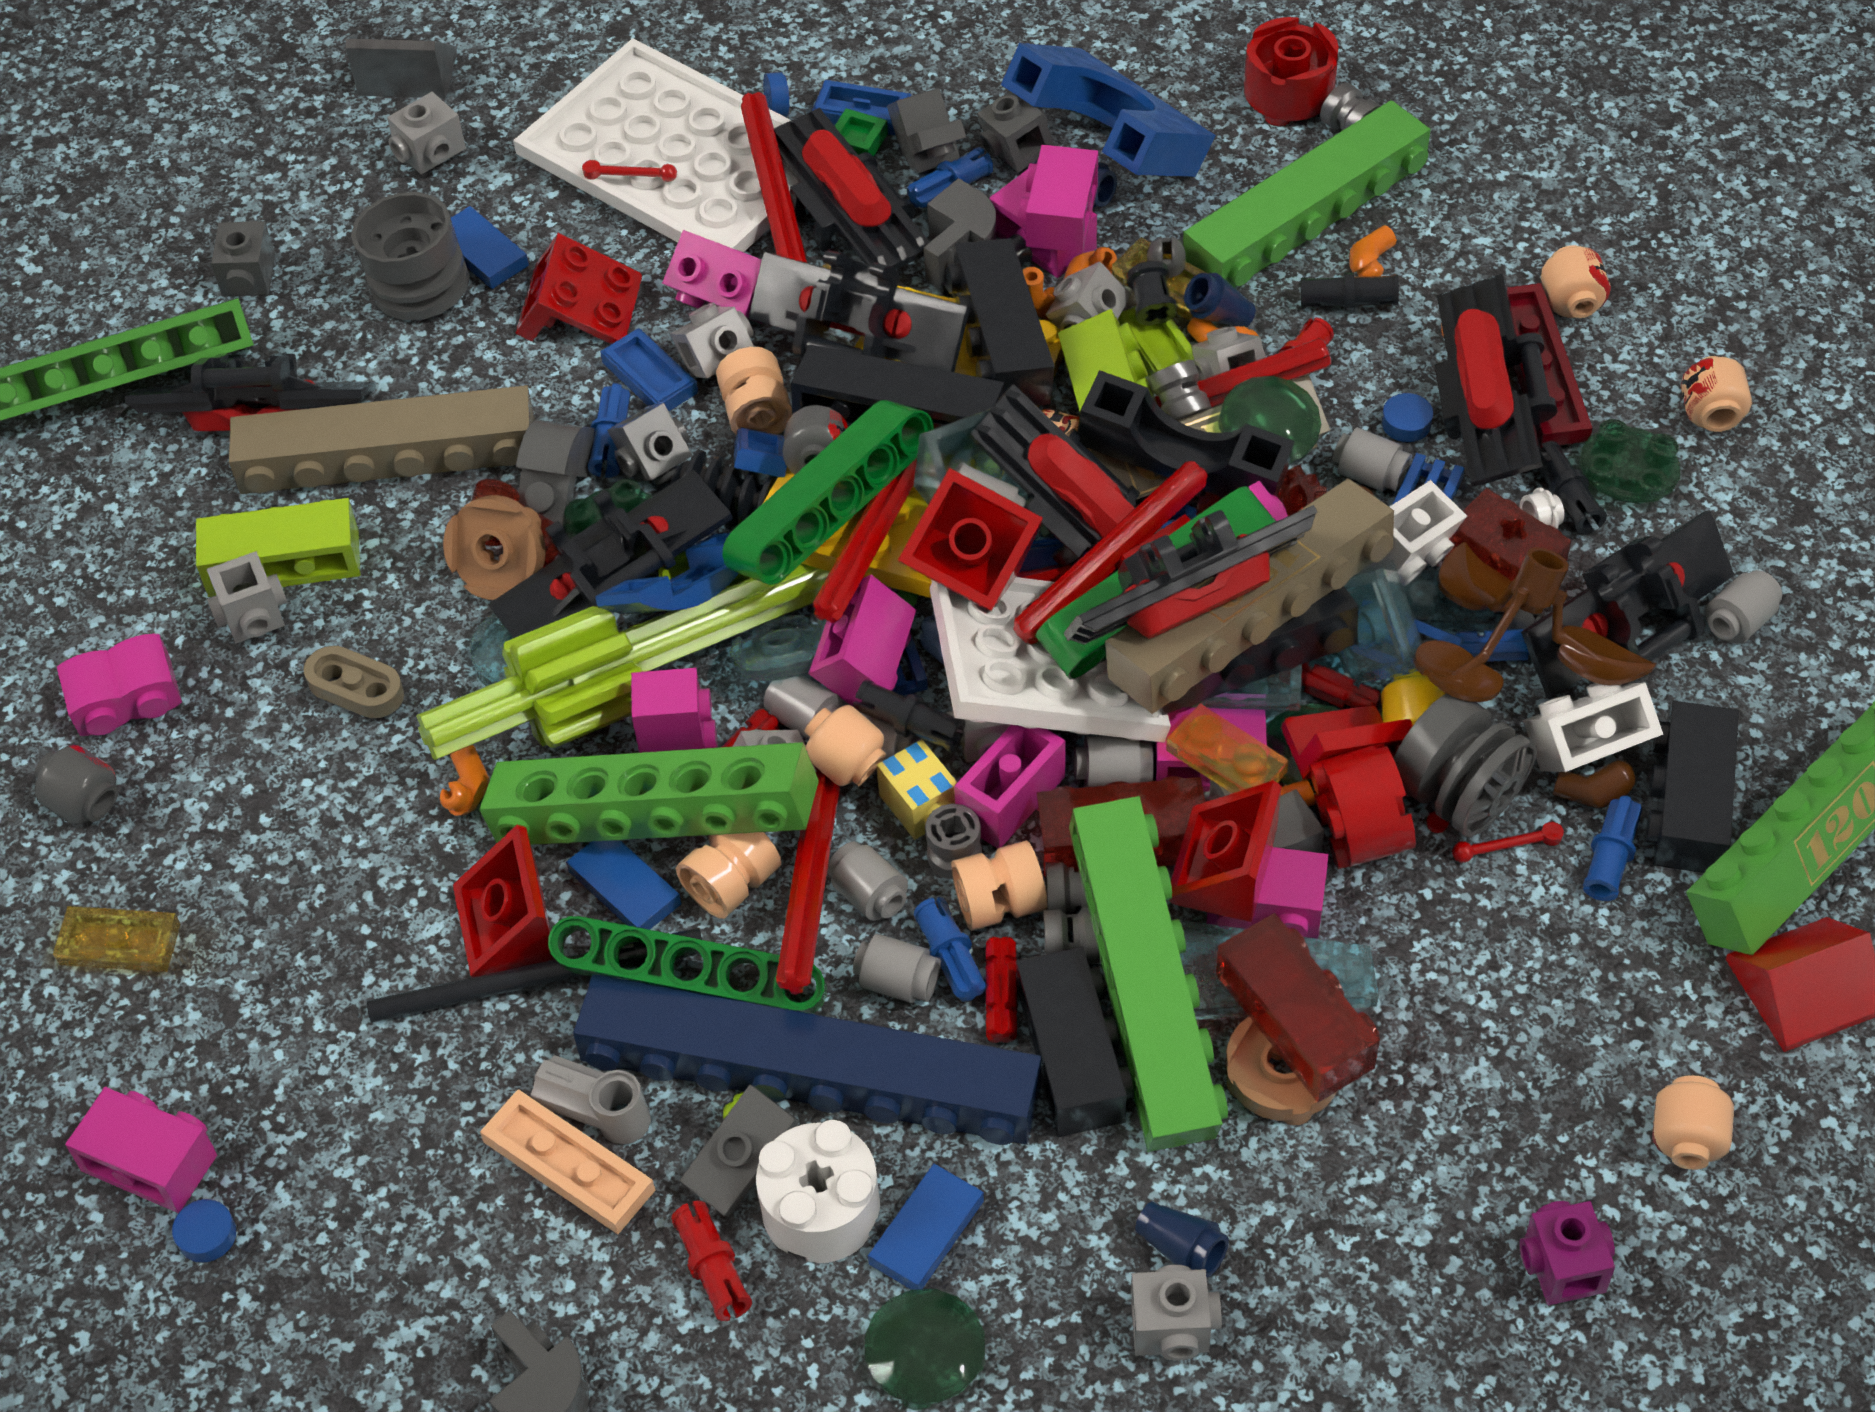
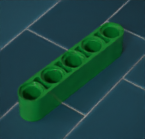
M880 400L875 403L729 534L723 546L722 556L724 564L731 571L768 585H774L784 580L926 450L933 437L934 429L929 414L889 400Z
M1243 486L1231 492L1169 535V538L1176 549L1191 543L1189 535L1192 532L1191 528L1199 519L1218 510L1224 512L1235 537L1241 534L1248 535L1276 522V520L1247 486ZM1118 571L1055 613L1036 633L1037 639L1069 680L1081 677L1107 659L1105 640L1128 626L1127 624L1085 645L1072 640L1067 641L1064 635L1065 630L1076 616L1123 592L1118 579Z
M568 916L559 920L552 927L548 937V947L551 955L566 970L576 974L587 976L597 974L810 1014L816 1013L823 1006L827 996V986L822 973L813 964L812 978L816 981L814 995L803 1003H795L785 996V989L780 988L776 983L780 957L777 954L581 916ZM577 931L589 933L591 936L589 952L578 959L567 958L563 951L566 938ZM631 942L645 944L647 947V958L644 964L634 970H626L620 967L619 953L626 944ZM685 953H696L701 955L704 960L701 974L690 981L676 978L674 974L676 960ZM742 963L755 965L760 971L757 985L746 992L734 990L729 984V976L732 970Z

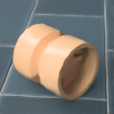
M746 347L728 354L719 363L716 376L722 399L725 402L731 430L735 435H737V430L741 429V427L776 435L782 433L786 428V423L792 416V406L783 384V377L777 358L771 351L762 347Z
M764 832L710 835V846L704 845L702 848H695L677 865L676 873L682 886L699 906L711 915L725 919L749 896L748 887L758 888L781 866V857L774 844Z
M1027 840L998 848L995 857L992 859H988L983 853L953 860L951 863L953 882L965 922L971 931L1001 923L1004 913L1010 912L1015 918H1020L1047 909V895L1042 872L1035 852Z

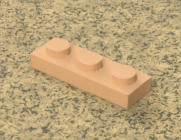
M519 1089L480 1131L483 1142L616 1234L623 1230L656 1191L651 1178Z

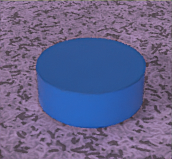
M782 72L765 73L763 92L766 96L768 107L770 110L787 117L790 103L786 77Z
M1412 393L1397 394L1388 399L1384 405L1382 427L1386 434L1401 442L1421 440L1431 430L1433 408L1425 398Z
M202 1199L188 1204L178 1213L173 1223L172 1235L179 1250L186 1258L195 1262H210L223 1256L232 1247L236 1238V1225L229 1210L222 1203L216 1200Z

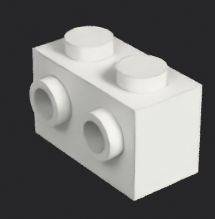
M1431 480L1390 506L1394 510L1393 549L1384 559L1376 563L1373 562L1359 572L1380 593L1398 581L1403 586L1408 585L1422 572L1427 563L1434 567L1454 547V544L1449 539L1467 518V515Z
M1594 683L1587 686L1589 695L1572 702L1570 695H1566L1538 705L1541 714L1525 719L1523 722L1530 741L1537 745L1536 759L1540 771L1567 772L1663 735L1646 683H1626L1609 686Z

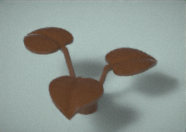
M1466 542L1457 546L1443 561L1437 575V585L1440 591L1450 600L1464 608L1477 611L1489 608L1495 613L1499 611L1505 613L1482 651L1475 657L1456 644L1432 640L1422 643L1415 651L1413 658L1414 665L1419 673L1427 677L1436 687L1450 696L1468 702L1492 700L1500 693L1504 679L1497 671L1484 665V663L1487 662L1518 610L1521 609L1528 613L1539 614L1543 612L1544 608L1553 605L1552 639L1561 645L1557 656L1565 666L1581 677L1602 685H1622L1651 673L1657 663L1644 659L1588 629L1571 625L1562 627L1563 605L1568 594L1559 590L1569 569V564L1558 553L1541 547L1530 548L1526 553L1517 576L1513 581H1510L1503 574L1479 559Z

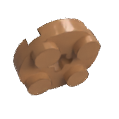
M489 495L473 500L464 505L459 513L450 519L446 526L443 539L446 563L452 573L457 571L461 579L467 583L463 587L471 594L483 599L495 600L543 568L545 541L540 529L541 519L532 508L523 507L517 501L505 496ZM494 536L500 540L504 552L499 556V561L494 559L493 551L485 547V542L493 539Z
M1277 1008L1276 1014H1267L1258 1018V1013L1247 1017L1236 1027L1227 1045L1225 1060L1227 1089L1243 1106L1261 1117L1284 1121L1289 1125L1306 1123L1312 1114L1321 1111L1332 1101L1340 1085L1343 1060L1342 1054L1340 1055V1051L1335 1044L1333 1032L1329 1026L1316 1016L1295 1008ZM1285 1054L1294 1058L1293 1067L1296 1071L1286 1074L1276 1072L1274 1066L1268 1061L1271 1058L1281 1060Z

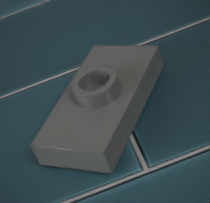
M749 1085L679 1181L721 1214L730 1218L756 1182L759 1155L762 1148L767 1143L774 1141L782 1133L796 1127L800 1121L755 1086Z

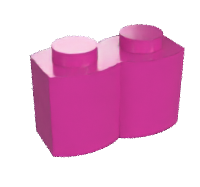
M159 634L135 636L114 645L109 650L79 654L57 666L68 715L80 736L105 735L127 723L130 719L157 718L182 703L170 656Z

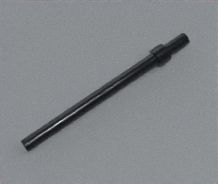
M700 928L672 933L702 940ZM640 942L626 944L619 953L620 967L638 964V967L644 964L647 958L646 945ZM588 952L567 956V958L578 959ZM554 959L367 1000V1010L370 1021L373 1023L586 975L566 970Z

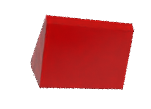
M949 468L898 558V562L992 612L1019 574L1043 521V517Z
M1272 780L1192 807L1171 879L1172 899L1168 901L1174 905L1252 922L1278 827L1282 787L1279 783Z
M517 824L453 884L470 976L472 977L555 959L548 947V937L551 928L526 827Z
M1825 917L1769 938L1753 955L1734 951L1726 956V962L1784 1052L1875 1018V952L1870 932Z

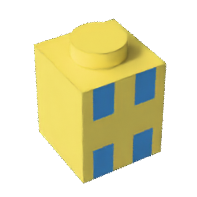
M922 739L877 764L879 796L914 840L925 834L926 821L933 810L942 805L955 804L954 786L957 781Z

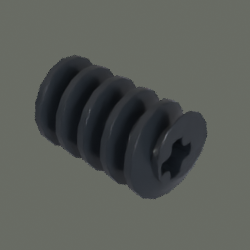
M698 449L690 461L687 460L679 465L671 484L690 471L695 470L731 512L733 519L725 525L734 527L741 524L762 505L778 477L769 475L764 485H760L761 473L749 471L746 478L742 479L743 469L734 468V463L731 464L727 473H724L725 461L723 457L718 455L706 467V452Z

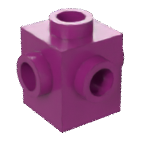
M1556 1201L1542 1206L1536 1213L1531 1214L1525 1238L1520 1239V1253L1527 1273L1529 1275H1537L1547 1305L1606 1293L1615 1270V1264L1612 1259L1615 1254V1247L1608 1224L1605 1221L1598 1222L1591 1201L1573 1205L1567 1201Z

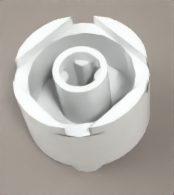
M828 1120L823 1123H808L796 1126L782 1133L774 1141L767 1143L762 1148L759 1155L756 1186L763 1223L773 1243L786 1253L790 1251L806 1257V1261L815 1263L834 1262L850 1256L859 1250L869 1238V1232L873 1228L876 1219H878L880 1211L876 1166L867 1145L856 1134L851 1132L849 1127L843 1122Z

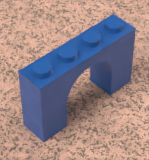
M1019 43L1001 83L1003 87L1033 107L1060 108L1075 111L1113 128L1102 152L1136 175L1196 177L1216 136L1081 48Z

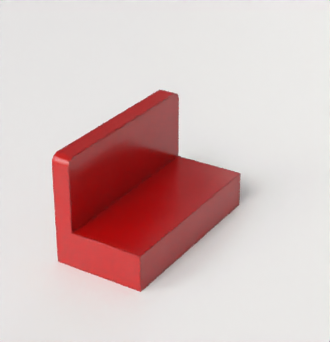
M1371 705L1288 717L1282 723L1281 729L1304 780L1311 778L1309 764L1372 745L1375 746L1383 743V746L1388 747L1394 758L1413 724L1410 719L1383 723L1378 709Z

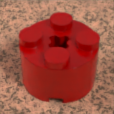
M1297 17L1272 19L1255 29L1246 49L1244 95L1251 107L1265 116L1267 123L1281 127L1289 124L1291 121L1305 120L1321 113L1325 99L1335 88L1339 46L1334 34L1324 25L1317 22L1313 23V27L1301 25Z
M1383 743L1375 746L1372 745L1309 764L1311 779L1316 794H1314L1315 811L1321 826L1329 825L1333 836L1328 839L1337 869L1348 866L1353 867L1416 847L1411 813L1405 815L1402 797L1406 796L1405 789L1394 758L1387 746L1384 747Z

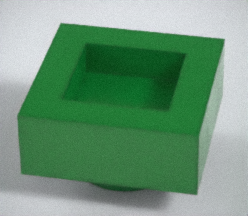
M847 108L835 124L837 130L858 155L867 152L874 157L888 135L887 120Z

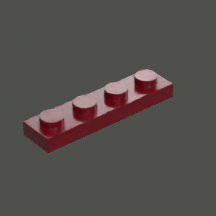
M1542 283L1507 287L1517 336L1526 333H1537L1543 337L1545 349L1541 357L1549 396L1556 400L1558 411L1556 416L1535 425L1540 447L1542 448V444L1549 441H1555L1559 445L1590 441L1593 427ZM1521 363L1513 367L1522 393H1527L1528 395L1523 365Z

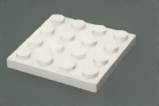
M1016 577L994 610L990 612L931 580L932 584L929 589L955 718L979 723L993 722L1019 725L1029 729L1044 728L1070 731L1081 735L1095 734L1121 737L1132 741L1147 740L1165 743L1171 727L1168 714L1162 715L1159 710L1151 714L1110 681L1107 673V659L1081 677L1069 680L1040 641L1029 645L1016 635L1013 630L1015 618L1055 582Z

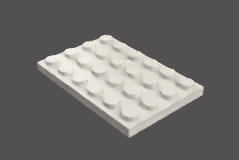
M634 38L513 140L517 155L676 242L679 241L682 231L685 230L744 253L770 228L740 107L743 95ZM769 109L774 128L791 121ZM588 160H596L600 165L661 168L664 164H671L677 169V177L672 182H665L660 177L600 175L598 178L590 180L584 177L582 165ZM782 161L790 191V187L799 183V181Z

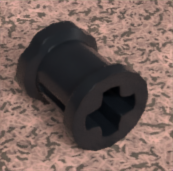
M1161 261L1139 263L1126 274L1128 287L1134 290L1137 301L1135 308L1136 321L1141 325L1152 326L1162 324L1177 315L1178 307L1176 300L1170 297L1167 280L1170 276L1167 264Z

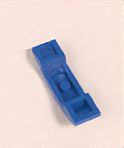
M730 533L713 534L686 549L685 552L690 569L670 580L668 576L625 580L595 596L597 606L619 614H639L687 609L710 600L724 590L739 574L727 568L722 556L724 543Z

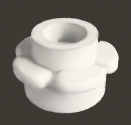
M1542 487L1536 488L1533 494L1523 496L1520 501L1521 522L1529 535L1534 536L1544 533L1546 538L1551 537L1553 532L1557 531L1558 525L1563 523V504L1557 495H1552L1549 490H1544Z

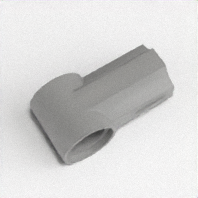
M554 1055L549 1060H543L535 1074L534 1087L531 1093L532 1099L552 1112L599 1128L604 1137L612 1143L621 1145L634 1143L642 1138L649 1129L651 1116L640 1083L634 1075L627 1071L614 1070L603 1073ZM628 1104L622 1110L612 1111L618 1105Z

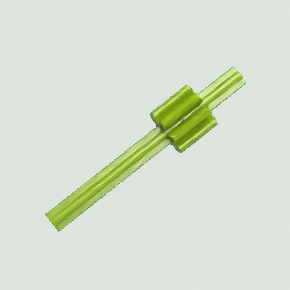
M800 564L784 580L774 585H768L750 578L722 590L716 596L698 606L672 610L620 632L617 629L615 616L610 611L594 606L562 618L504 643L502 656L508 665L503 668L505 679L417 714L420 736L424 745H428L434 760L526 722L530 723L534 738L542 746H549L550 748L561 746L632 716L631 673L654 670L812 604L830 571Z

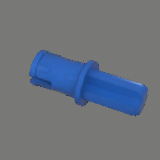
M977 147L952 162L945 160L939 163L936 171L909 184L907 194L915 208H925L932 199L958 178L971 184L984 176L992 174L993 162L988 153L984 154L985 149Z
M613 383L612 386L602 389L597 419L592 421L590 428L595 429L588 470L598 477L601 476L603 460H607L605 478L615 477L620 472V466L615 458V451L618 449L607 429L627 418L631 396L629 390L622 388L621 384Z
M1621 796L1620 799H1613L1610 802L1601 833L1594 836L1591 843L1594 855L1587 877L1583 882V890L1588 896L1600 901H1612L1618 897V889L1626 863L1633 860L1636 853L1633 840L1643 810L1641 804L1632 801L1629 796Z
M942 897L937 898L938 909L934 899L929 898L915 908L913 915L929 943L930 955L941 959L940 966L954 995L959 997L962 1002L972 1001L975 996L983 994L986 986L969 952L972 942L969 936L961 933L959 927H957L946 900Z

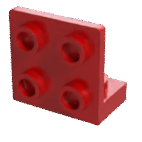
M557 233L535 265L515 334L533 342L544 326L551 328L556 319H559L605 342L613 344L628 333L642 274Z

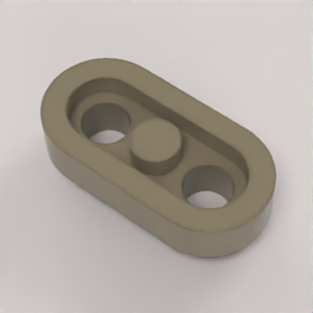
M341 646L320 648L313 652L304 664L306 681L310 691L316 697L364 717L381 718L388 716L396 711L403 702L404 689L399 674L394 668ZM333 677H340L335 681H328Z

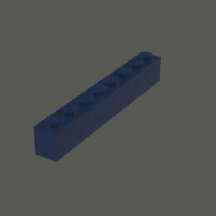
M597 974L592 975L573 1031L580 1060L600 1070L613 1071L617 1068L642 1072L645 1076L657 1081H670L673 1078L698 1083L705 1089L716 1092H723L728 1089L745 1092L748 1086L752 1085L774 1102H781L787 1099L808 1103L813 1108L827 1113H836L840 1110L866 1114L870 1119L880 1123L889 1124L904 1121L923 1125L926 1129L939 1134H951L955 1131L973 1134L997 1145H1008L1012 1142L1028 1145L1042 1085L1041 1056Z

